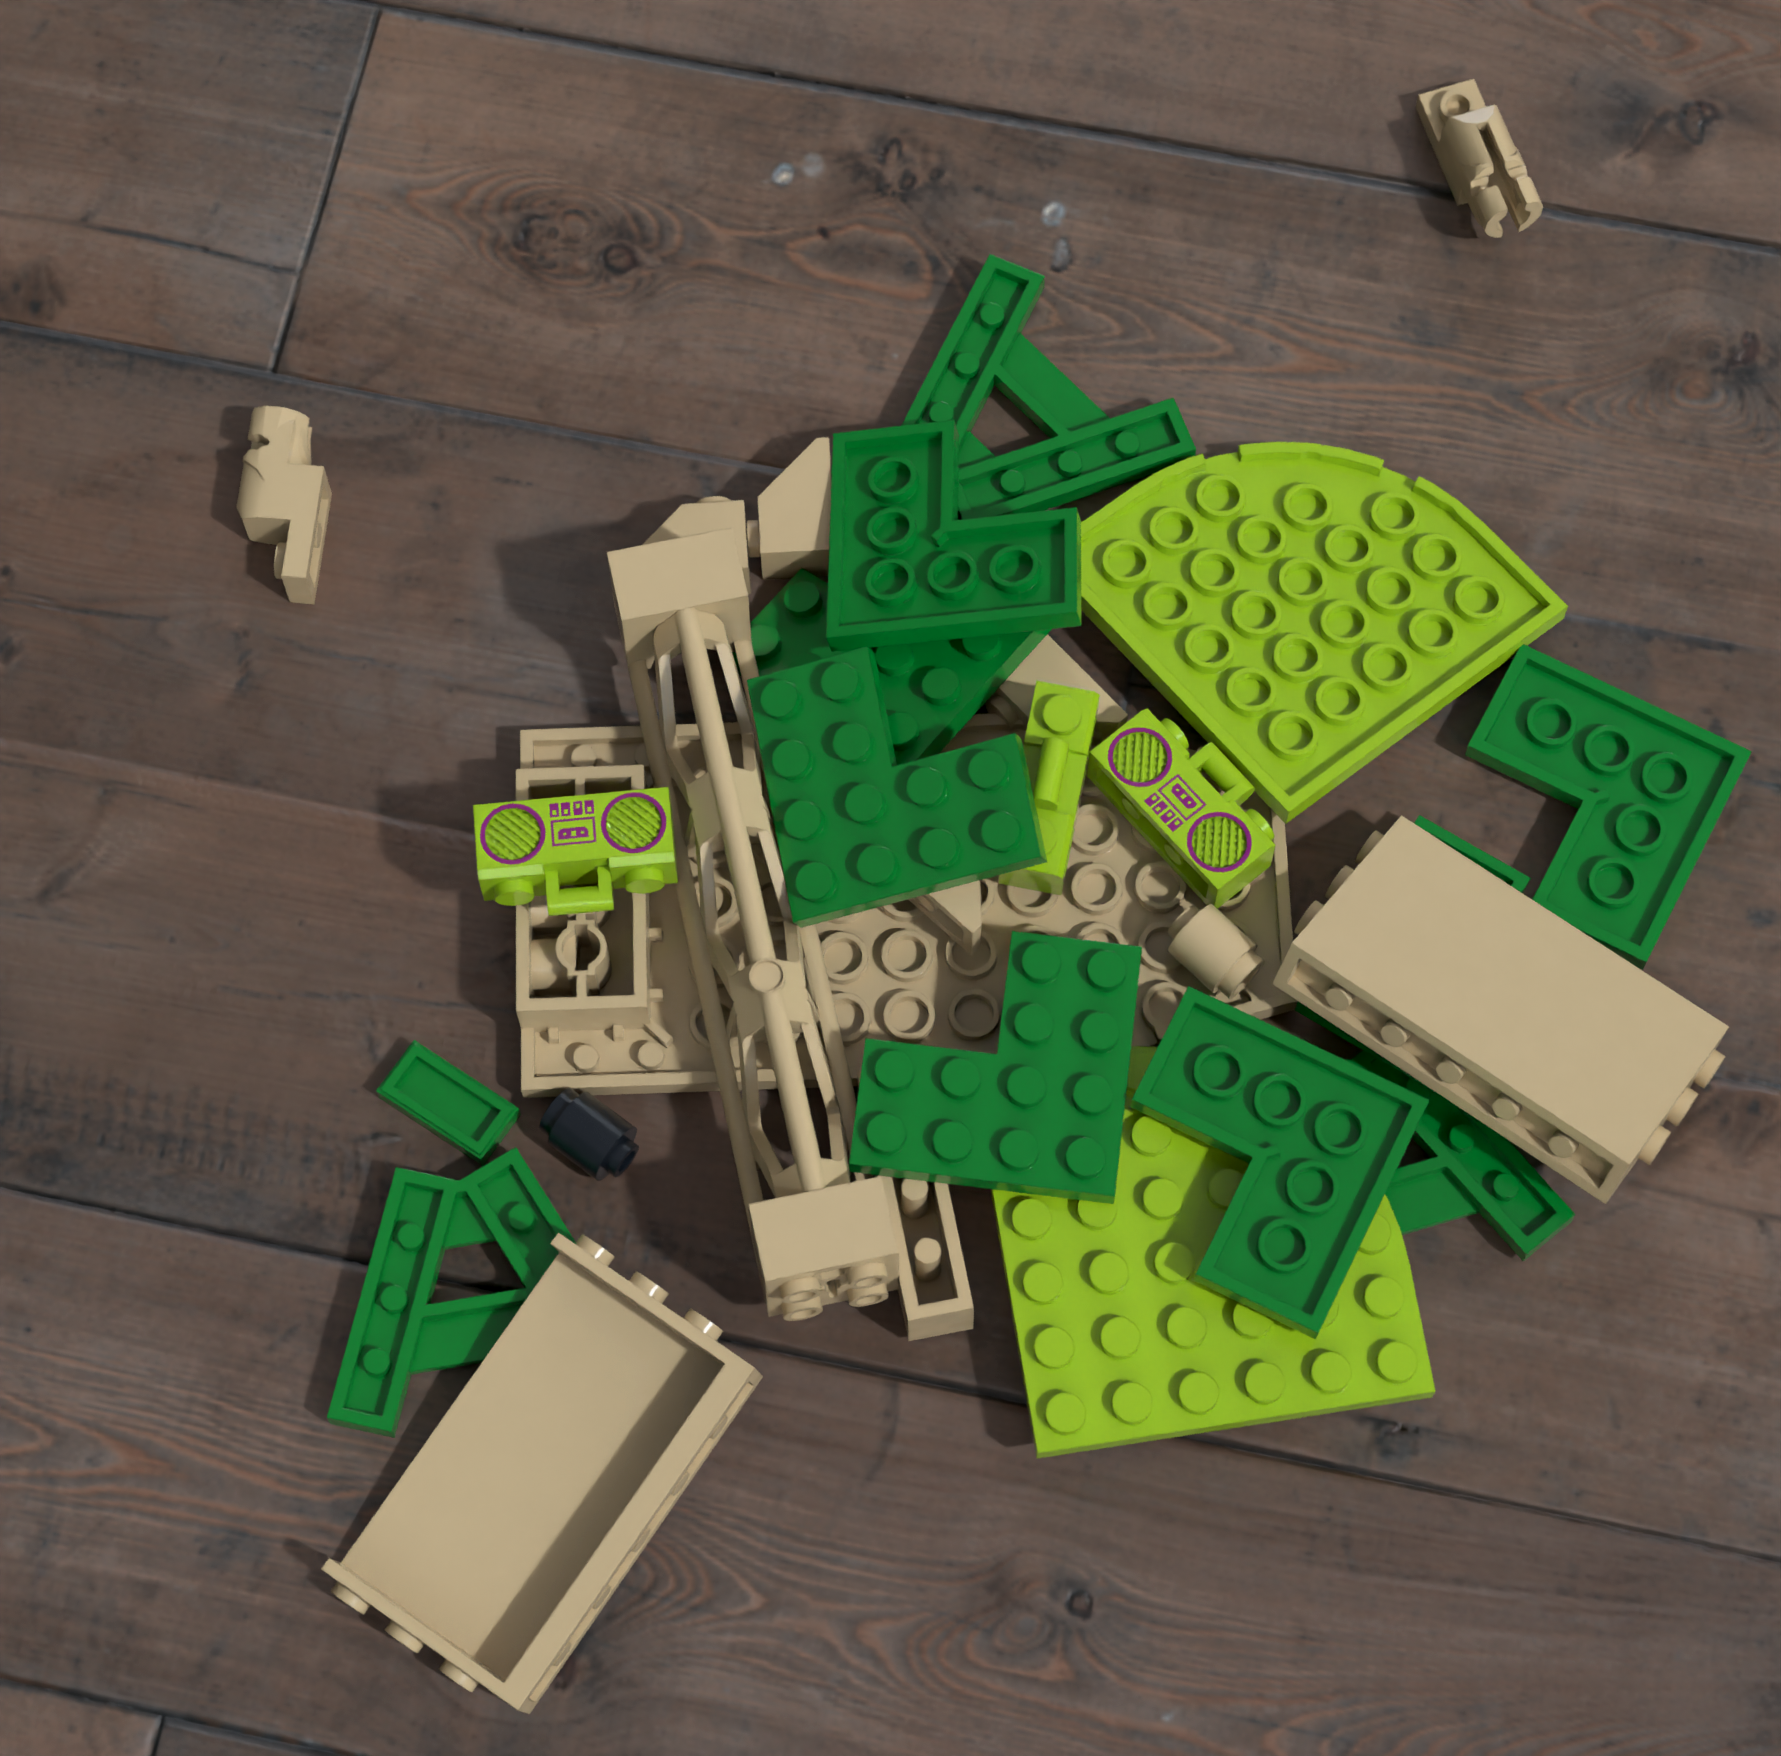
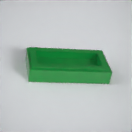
M413 1040L376 1090L378 1098L482 1166L485 1165L521 1116L517 1106L415 1040Z

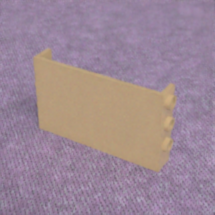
M1401 815L1385 835L1377 830L1370 835L1356 857L1355 862L1359 865L1355 870L1345 865L1339 871L1325 894V897L1329 899L1325 905L1315 900L1308 907L1295 928L1294 933L1298 936L1292 942L1272 984L1606 1204L1638 1159L1648 1165L1654 1160L1671 1134L1669 1130L1662 1126L1665 1121H1669L1676 1127L1682 1121L1699 1095L1690 1088L1693 1082L1702 1088H1705L1726 1057L1717 1051L1716 1048L1729 1026Z
M560 1233L556 1235L551 1245L559 1251V1254L341 1563L329 1558L321 1568L337 1580L331 1592L339 1599L362 1614H365L370 1605H372L391 1619L385 1631L416 1653H419L423 1645L426 1644L446 1658L439 1670L470 1692H473L478 1683H480L516 1710L527 1714L532 1712L763 1377L755 1367L717 1342V1339L723 1332L718 1326L691 1308L684 1318L662 1304L668 1296L664 1289L635 1271L629 1281L608 1267L614 1256L583 1234L575 1244Z

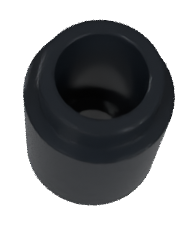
M571 1087L562 1091L550 1104L539 1124V1129L549 1136L548 1144L598 1181L604 1179L609 1174L619 1177L630 1166L639 1150V1146L633 1142L637 1134V1128L587 1091L579 1094Z

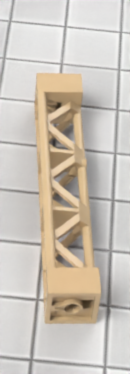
M733 527L607 552L614 607L654 788L669 787L678 883H675L768 1317L783 1314L784 1320L796 1321L814 1317L823 1311V1305L848 1300L849 1305L853 1307L879 1303L888 1298L889 1291L899 1289V1251L882 1176L874 1177L871 1174L854 1172L856 1181L850 1182L847 1150L851 1151L857 1102L816 924L800 928L793 923L783 867L775 842L777 836L774 820L763 796H761V771L764 773L747 685V680L759 677L751 641L748 592ZM707 649L718 652L741 731L744 769L733 767ZM735 651H736V655H737V659H738V663H739V668H740V672H741V677H742V681H743V685H744V690H745L746 698H745L744 691H743V688H742V684H741V681H740V677H739V674H738V671H737V667H736V664H735V660H734V657H733V654H732V652H735ZM680 653L683 659L707 767V773L696 779L679 750L677 742L671 659ZM654 660L656 670L659 720L652 693L649 674L647 670L651 668ZM676 786H678L690 809H692L685 837L674 793ZM761 843L782 913L787 961L776 959L751 845ZM724 850L750 965L741 971L738 970L721 939L718 928L713 853ZM695 856L697 857L700 908L689 858ZM803 957L806 959L816 1006L805 988ZM717 974H719L734 1002L726 1027L715 981ZM818 1029H822L831 1073L820 1040ZM803 1032L827 1112L832 1159H823L820 1156L793 1034ZM763 1040L768 1042L794 1159V1165L783 1170L761 1124L755 1042ZM739 1046L742 1100L730 1047ZM757 1169H761L775 1199L763 1200Z

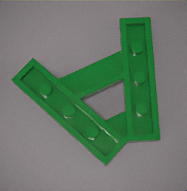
M989 254L901 425L947 420L955 421L959 433L958 520L1045 511L1155 474L1166 467L1195 456L1196 447L1174 397L1110 418L1027 340L1021 332L1044 289L1045 276L992 254ZM996 386L1050 439L996 457L971 431L992 389Z
M1364 1050L1352 1060L1344 1059L1429 1099L1412 1139L1430 1159L1397 1168L1385 1193L1402 1235L1480 1213L1522 1261H1525L1572 1222L1575 1213L1508 1139L1438 1093Z
M516 1147L461 1180L396 1167L327 1414L330 1424L395 1438L411 1375L482 1363L559 1254V1251L551 1245L556 1235L560 1233L574 1244L576 1243ZM495 1241L524 1287L522 1289L431 1304L446 1249Z

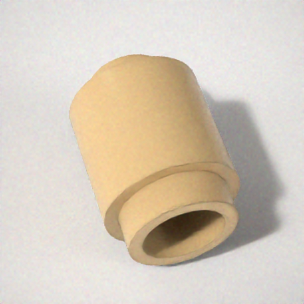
M1213 904L1205 906L1202 910H1199L1195 905H1191L1174 921L1167 932L1174 939L1168 948V952L1212 993L1220 990L1229 999L1240 993L1257 975L1265 963L1255 953L1257 945Z

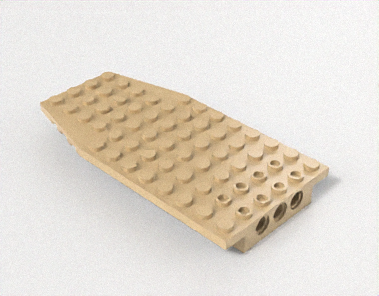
M997 713L975 714L940 753L1016 733L1022 739L1024 746L1026 734L1024 723L1020 719L1013 724L1014 728L1009 732L1007 730L1008 724ZM738 722L723 723L733 767L744 769L742 736ZM676 724L679 750L696 779L707 773V767L697 724ZM641 726L520 730V769H516V801L654 788ZM1094 731L1091 750L1107 738L1102 737V732ZM1200 746L1197 749V751L1187 749V751L1190 753L1189 758L1203 747ZM761 771V796H763L772 815L764 773ZM1087 771L1062 895L999 884V875L980 880L981 943L980 948L972 956L909 899L816 924L853 1086H857V1070L862 1068L865 1038L997 1054L1012 931L1141 946L1142 953L1131 1046H1159L1188 986L1258 1019L1295 1010L1297 1000L1272 984L1293 942L1285 823L1255 791L1240 805L1244 812L1254 809L1265 818L1273 830L1274 839L1272 842L1276 846L1271 866L1218 908L1222 914L1257 945L1255 953L1265 961L1257 975L1232 999L1226 997L1220 990L1212 993L1168 952V948L1174 939L1167 932L1174 921L1191 905H1195L1199 910H1202L1207 905L1087 777ZM1205 771L1201 773L1221 796L1225 794ZM676 786L674 793L685 837L692 809H690L680 789ZM775 840L776 846H777V849H778V853H779V856H780L778 841ZM761 843L753 844L751 848L776 959L787 961L782 913ZM724 850L713 853L718 928L721 939L738 970L741 971L750 965ZM695 856L690 857L689 862L700 908L697 857ZM598 883L560 886V889L597 886ZM675 883L664 884L661 890L644 894L632 893L625 888H613L614 910L549 916L546 895L534 896L531 902L516 906V1013L521 1027V1092L523 1098L557 1097L569 1087L579 1094L587 1091L591 1095L720 1091ZM803 957L805 988L816 1006L806 959ZM717 974L715 981L726 1027L734 1002L719 974ZM818 1029L820 1040L831 1073L822 1029ZM803 1032L793 1034L805 1088H819ZM767 1040L755 1042L758 1089H778ZM739 1046L730 1047L739 1090H742Z

